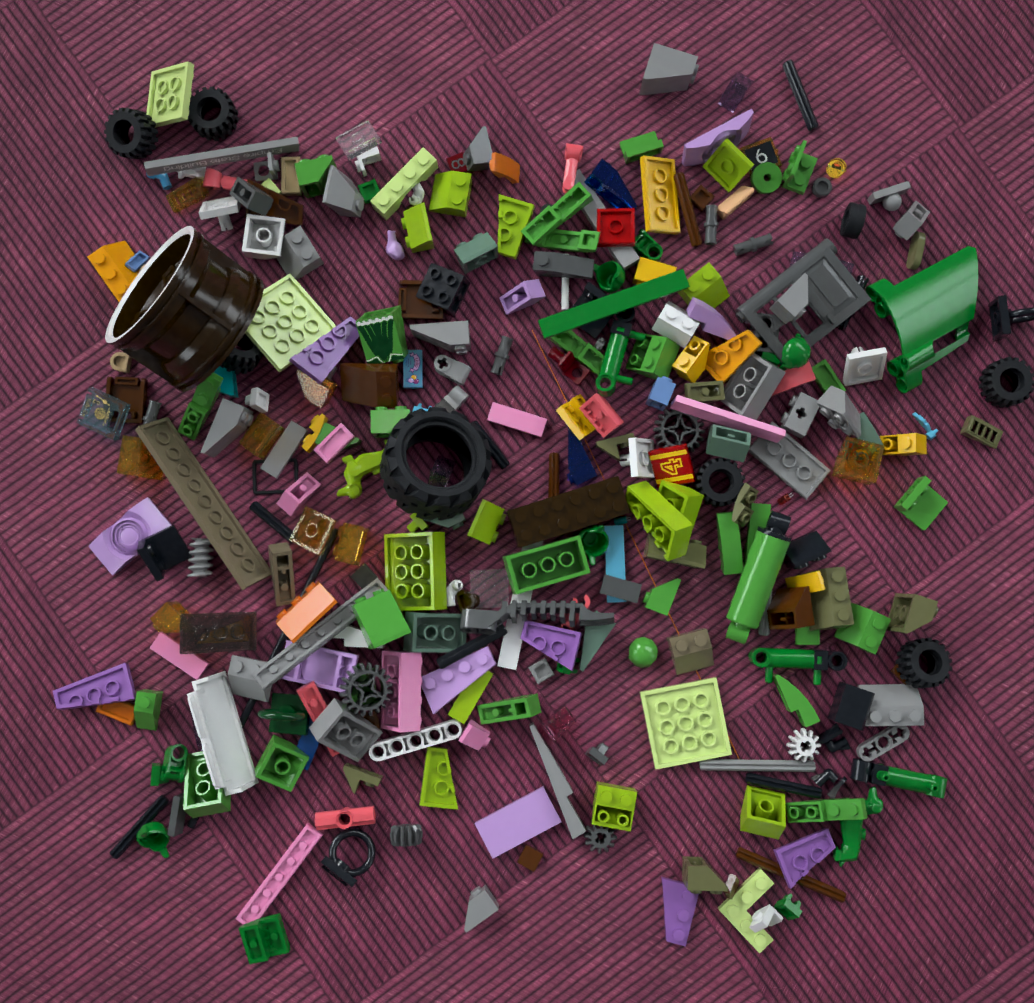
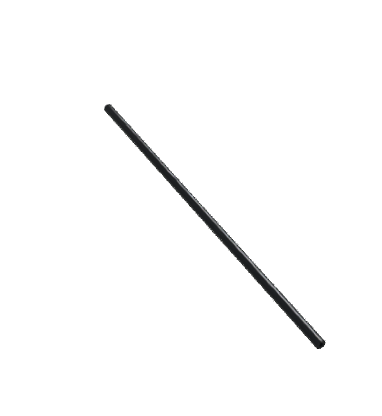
M332 528L300 597L307 592L305 589L312 582L315 583L340 532L339 530ZM283 631L268 661L281 652L288 638ZM249 698L240 716L242 728H244L257 701L255 699ZM191 817L187 826L194 829L200 817Z

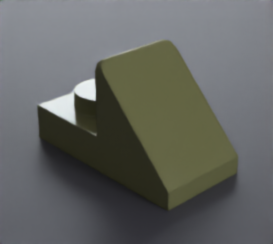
M723 381L684 384L686 398L705 404L725 400Z
M634 433L596 441L595 447L619 461L620 456L617 446H620V449L629 447L628 438H634Z
M348 762L343 767L353 794L357 792L361 780L364 781L363 784L369 787L379 786L383 775Z

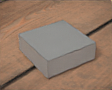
M546 658L528 667L537 684L555 675Z

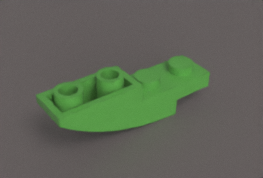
M213 372L205 381L197 386L177 432L194 441L196 440L220 393V386L224 378Z
M834 798L785 803L788 823L867 819L864 798Z

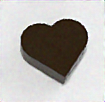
M460 590L456 594V601L461 613L464 609H475L480 604L479 596L475 593H470L468 590Z

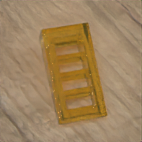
M195 177L166 195V198L173 212L177 213L206 199L210 194L207 188L203 187V180ZM176 196H177V198H178V200H179V202H180L179 205L177 204V202H176V200H175V198H174V197H176Z

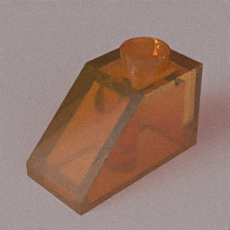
M298 369L296 374L305 399L310 401L315 407L323 408L326 406L338 385L328 378L320 385L302 370Z

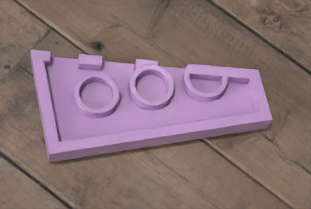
M489 646L467 655L443 669L439 668L422 676L421 687L433 714L437 713L454 697L496 665Z

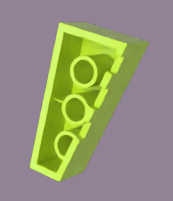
M646 480L627 486L625 498L628 507L637 520H642L647 534L651 533L656 539L654 543L657 548H662L666 553L664 557L667 562L685 556L693 524Z

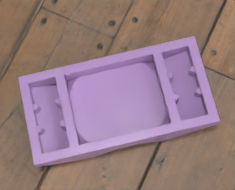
M750 109L684 144L681 162L683 166L706 163L727 138L737 146L749 132L754 114L753 110Z
M147 497L129 509L115 524L104 530L88 547L114 576L139 555L137 547L140 540L172 524L153 501Z
M286 640L285 648L292 644L291 640ZM321 647L281 679L307 684L314 680L317 687L342 692L345 690L340 689L339 685L346 683L341 679L342 677L348 679L347 670L351 673L354 672L352 666L355 665L357 667L359 655Z

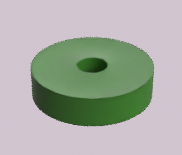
M771 162L761 163L755 167L751 174L752 187L761 194L774 192L782 182L781 170ZM764 175L769 177V181L764 180Z

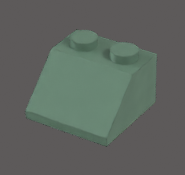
M488 232L484 234L479 233L472 238L473 240L467 243L465 241L461 242L454 249V254L465 274L498 257V246Z

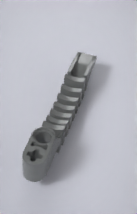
M512 600L510 605H508L507 601H502V608L499 611L462 610L460 631L492 635L496 633L497 627L507 619H512V623L517 624L518 614L521 615L522 621H527L528 613H531L532 620H537V613L541 614V620H546L547 613H550L551 621H556V614L560 613V623L563 624L566 622V613H569L570 627H575L576 613H579L580 626L614 624L615 618L614 613L592 612L583 603H576V601L556 603V601L551 600V603H547L541 600V603H537V601L532 600L531 603H527V600H522V603H518L517 600Z

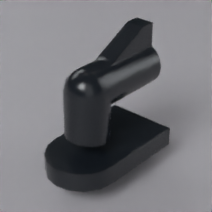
M837 723L818 736V742L820 744L824 743L830 753L851 748L845 737L833 742V738L843 733Z
M828 768L823 773L812 776L811 779L821 788L828 780L835 783L839 776ZM845 776L842 777L826 794L831 799H834L847 778Z

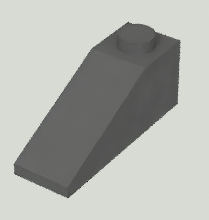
M535 251L533 271L537 276L593 279L595 260L556 252Z

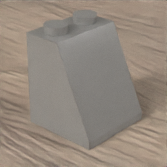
M654 43L639 95L687 90L689 83H694L699 64H696L698 56Z

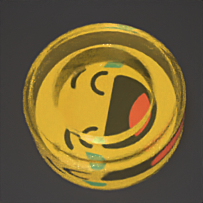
M840 158L830 160L826 166V172L831 178H840L846 171V163Z

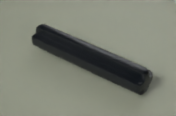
M473 421L482 430L484 440H488L491 456L502 470L508 467L510 463L479 422Z
M254 501L250 505L249 509L289 543H293L297 539L298 535L260 503Z

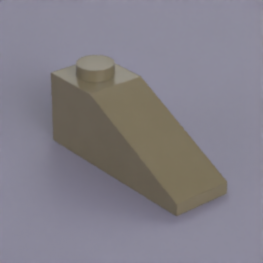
M287 542L268 545L269 562L276 606L289 605L295 599L292 550Z

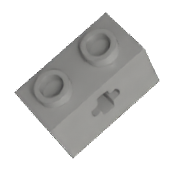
M803 392L798 393L796 396L793 395L788 404L791 406L788 413L785 412L780 420L782 423L780 428L785 429L786 432L798 438L804 437L819 409L816 403L818 400ZM800 411V415L802 417L798 418V414L796 412Z

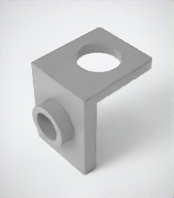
M271 152L267 153L268 161L253 163L256 182L266 181L268 178L271 180L278 179L277 172L280 171L279 162L275 160ZM263 166L269 168V173L266 176L259 175V169Z

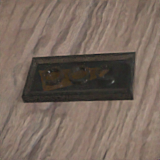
M257 612L180 614V654L257 650Z

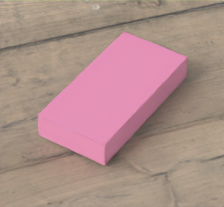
M340 423L314 451L329 464L355 436Z

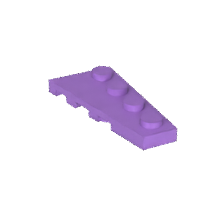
M350 316L326 335L321 336L313 344L308 345L300 353L295 354L289 361L321 385L360 337L356 320Z
M127 663L120 664L53 691L58 710L133 701L136 699V692L129 664Z

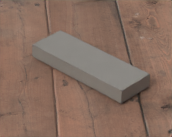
M291 420L260 469L278 479L305 438L308 430Z

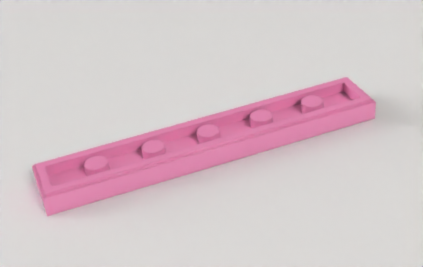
M677 395L670 405V409L732 429L749 432L751 435L778 443L786 434L785 429Z
M308 822L235 919L243 925L260 919L323 836V833L316 830Z

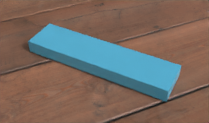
M623 525L604 526V531L609 538V545L605 552L606 575L626 580ZM606 595L607 603L626 602V600Z

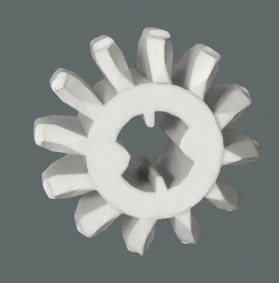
M801 728L800 733L794 730L795 737L789 735L788 738L792 742L786 744L791 748L788 751L789 754L794 755L796 760L801 758L803 762L807 761V757L810 760H814L812 754L818 755L819 752L815 749L821 747V744L816 742L819 737L817 735L813 736L812 730L806 732L805 728ZM802 742L807 744L806 748L800 746Z

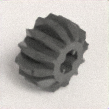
M397 824L391 827V845L405 847L416 846L422 843L423 830L420 824Z
M593 825V827L586 826L589 832H585L583 835L585 838H588L585 844L591 845V851H594L597 847L598 854H601L602 848L607 853L609 852L608 845L610 847L615 846L611 841L617 840V836L613 834L616 831L614 828ZM600 832L603 835L602 840H599V837L597 838V834Z

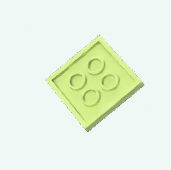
M189 61L151 72L146 115L152 117L151 121L156 123L155 128L188 120L192 80L194 77V64Z

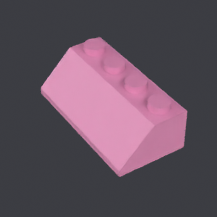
M382 651V668L386 670L384 675H390V679L386 682L393 683L391 687L387 688L393 691L392 694H387L391 700H384L383 703L386 705V708L381 706L382 729L400 733L420 731L422 723L421 666L423 663L421 652Z

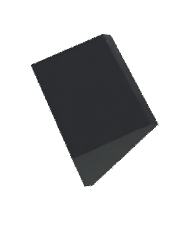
M839 681L828 718L863 731L875 693Z

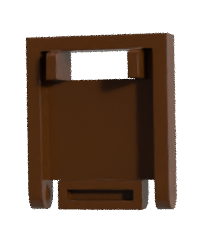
M400 280L399 285L407 286V288H399L398 306H401L402 312H406V314H402L403 319L444 321L443 308H433V304L416 297L422 281Z
M108 376L105 398L108 397L112 400H107L110 406L105 405L104 410L106 415H109L105 422L118 423L119 421V423L143 424L144 420L142 419L146 413L148 380L142 378L140 386L139 378L115 377L116 385H114V378ZM120 404L124 407L123 412H132V419L120 418L119 420L117 418V412H122V409H119Z

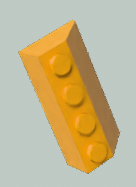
M126 241L104 245L87 256L118 302H120L133 280L139 274V270L133 272L125 266V263L135 255Z

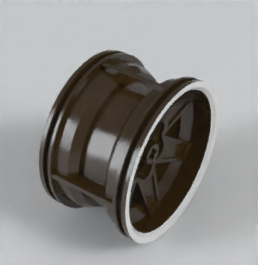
M186 226L171 236L156 251L133 280L110 319L105 340L166 380L181 392L189 391L205 381L224 362L238 344L260 305L264 291L263 281L251 271H246L208 242L203 234L197 232L194 227Z

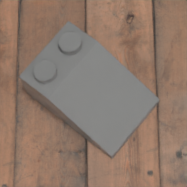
M468 321L410 325L413 337L450 352H456L457 355L467 354V351H471Z
M223 398L201 453L216 457L247 429V426L252 424L254 418L252 415L253 411Z
M334 698L309 729L317 742L359 762L383 732L359 713L355 715L353 709L348 710L346 704Z

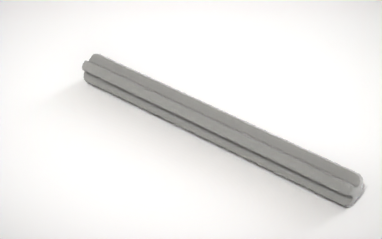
M707 759L699 761V768L705 771L814 772L816 764L813 760L803 762L802 760Z

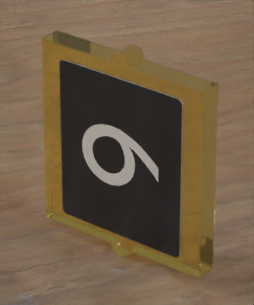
M771 137L740 148V151L754 164L749 170L750 177L755 167L761 163L771 162L778 167L782 166L778 156V149L775 148Z

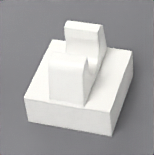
M258 387L252 388L251 394L245 397V404H249L251 408L261 413L268 412L270 395Z

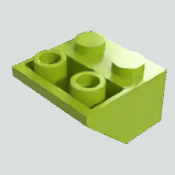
M597 781L593 801L592 825L631 832L637 797L636 789Z

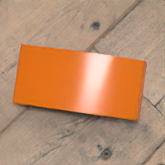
M496 152L492 153V159L489 162L491 172L498 178L505 177L512 184L519 183L520 164L505 155Z

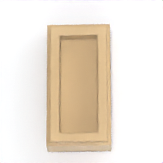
M281 157V191L283 196L302 195L294 165L299 163L300 157Z

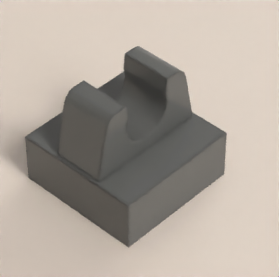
M602 742L596 748H588L585 755L599 766H602L609 759L604 755L609 747Z

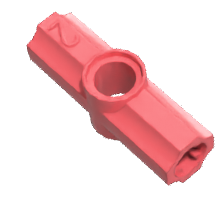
M374 806L345 807L341 810L315 813L316 830L346 829L351 826L376 823ZM341 814H347L350 817V821L344 822L341 819Z

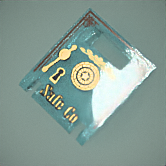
M89 387L88 391L92 395L86 394L79 416L83 417V419L78 418L77 423L111 440H119L131 405L94 387ZM114 411L119 412L115 426L109 427Z

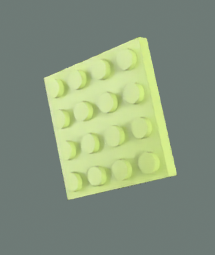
M288 274L264 289L260 305L245 334L277 371L281 372L293 364L289 361L291 357L300 353L308 345L313 344L321 336L326 335L336 325L291 274Z
M716 677L640 691L655 769L732 755Z

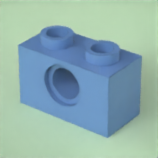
M658 377L651 388L645 404L663 411L669 403L676 384L672 383L673 380L668 377Z

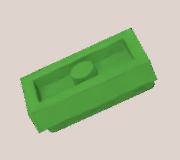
M655 131L620 142V148L626 164L640 160V157L643 155L654 156L660 154L664 147L662 139H657Z

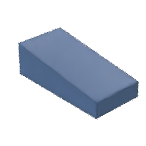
M139 250L125 263V266L136 272L149 261L150 257Z

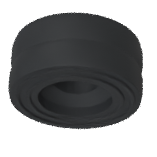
M854 202L848 204L840 226L841 236L851 239L859 237L866 218L867 207L865 205Z

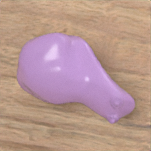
M388 230L386 253L395 260H402L405 257L403 246L397 242L396 231Z

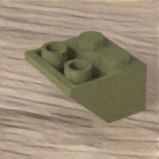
M682 856V881L687 890L694 894H700L702 891H710L712 894H722V891L728 892V887L723 879L702 857Z

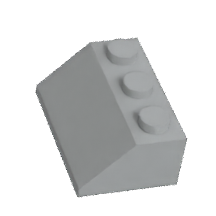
M753 353L729 379L724 388L725 400L721 402L739 415L757 420L786 372Z
M907 684L857 685L858 688L875 693L865 726L924 725V705L918 688H913L912 685Z

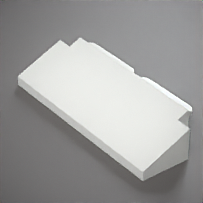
M226 671L192 681L194 692L187 694L188 703L202 743V750L215 790L223 788L225 796L243 792L259 783V781L255 777V768Z

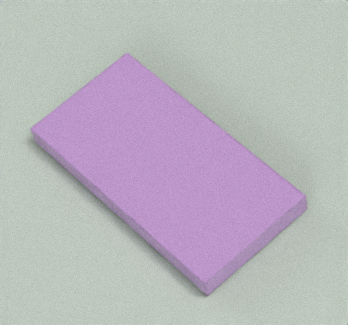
M544 786L476 821L475 826L493 859L562 821Z

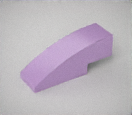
M692 297L686 311L689 318L700 321L703 331L727 340L737 336L731 325L718 311L705 302Z

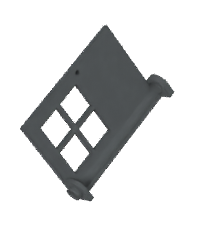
M827 238L735 310L736 318L741 323H750L781 363L784 346L774 335V332L785 323L781 321L770 330L757 311L771 300L775 303L778 300L776 296L793 284L804 273L808 275V304L805 307L809 305L822 321V324L806 335L796 321L794 323L790 322L799 334L806 339L810 348L871 300L836 256L838 252L836 246Z

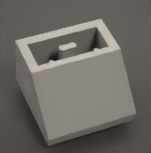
M831 385L816 402L820 407V413L828 419L827 423L833 429L839 428L846 435H854L859 438L861 436L859 412L845 391Z

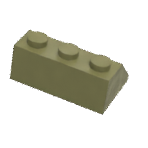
M648 534L643 557L667 562L664 557L666 553L662 548H657L654 543L656 539L652 534ZM691 539L686 555L668 562L705 569L707 546L701 545L702 541Z
M845 567L820 569L824 579L825 590L810 593L815 625L809 626L810 631L848 628L854 625Z
M895 593L888 616L891 621L887 631L908 634L931 622L938 613V601L916 594Z

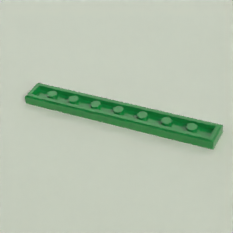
M681 269L538 320V324L543 338L547 339L688 289L690 286L684 270Z

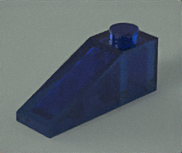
M602 158L584 183L614 208H635L636 210L638 206L618 171Z
M568 427V474L566 476L570 484L574 483L575 487L597 477V474L581 441Z

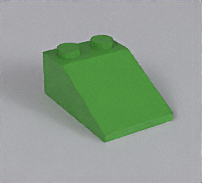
M203 751L188 754L185 767L183 810L192 818L230 811L231 795L225 796L223 788L215 790Z

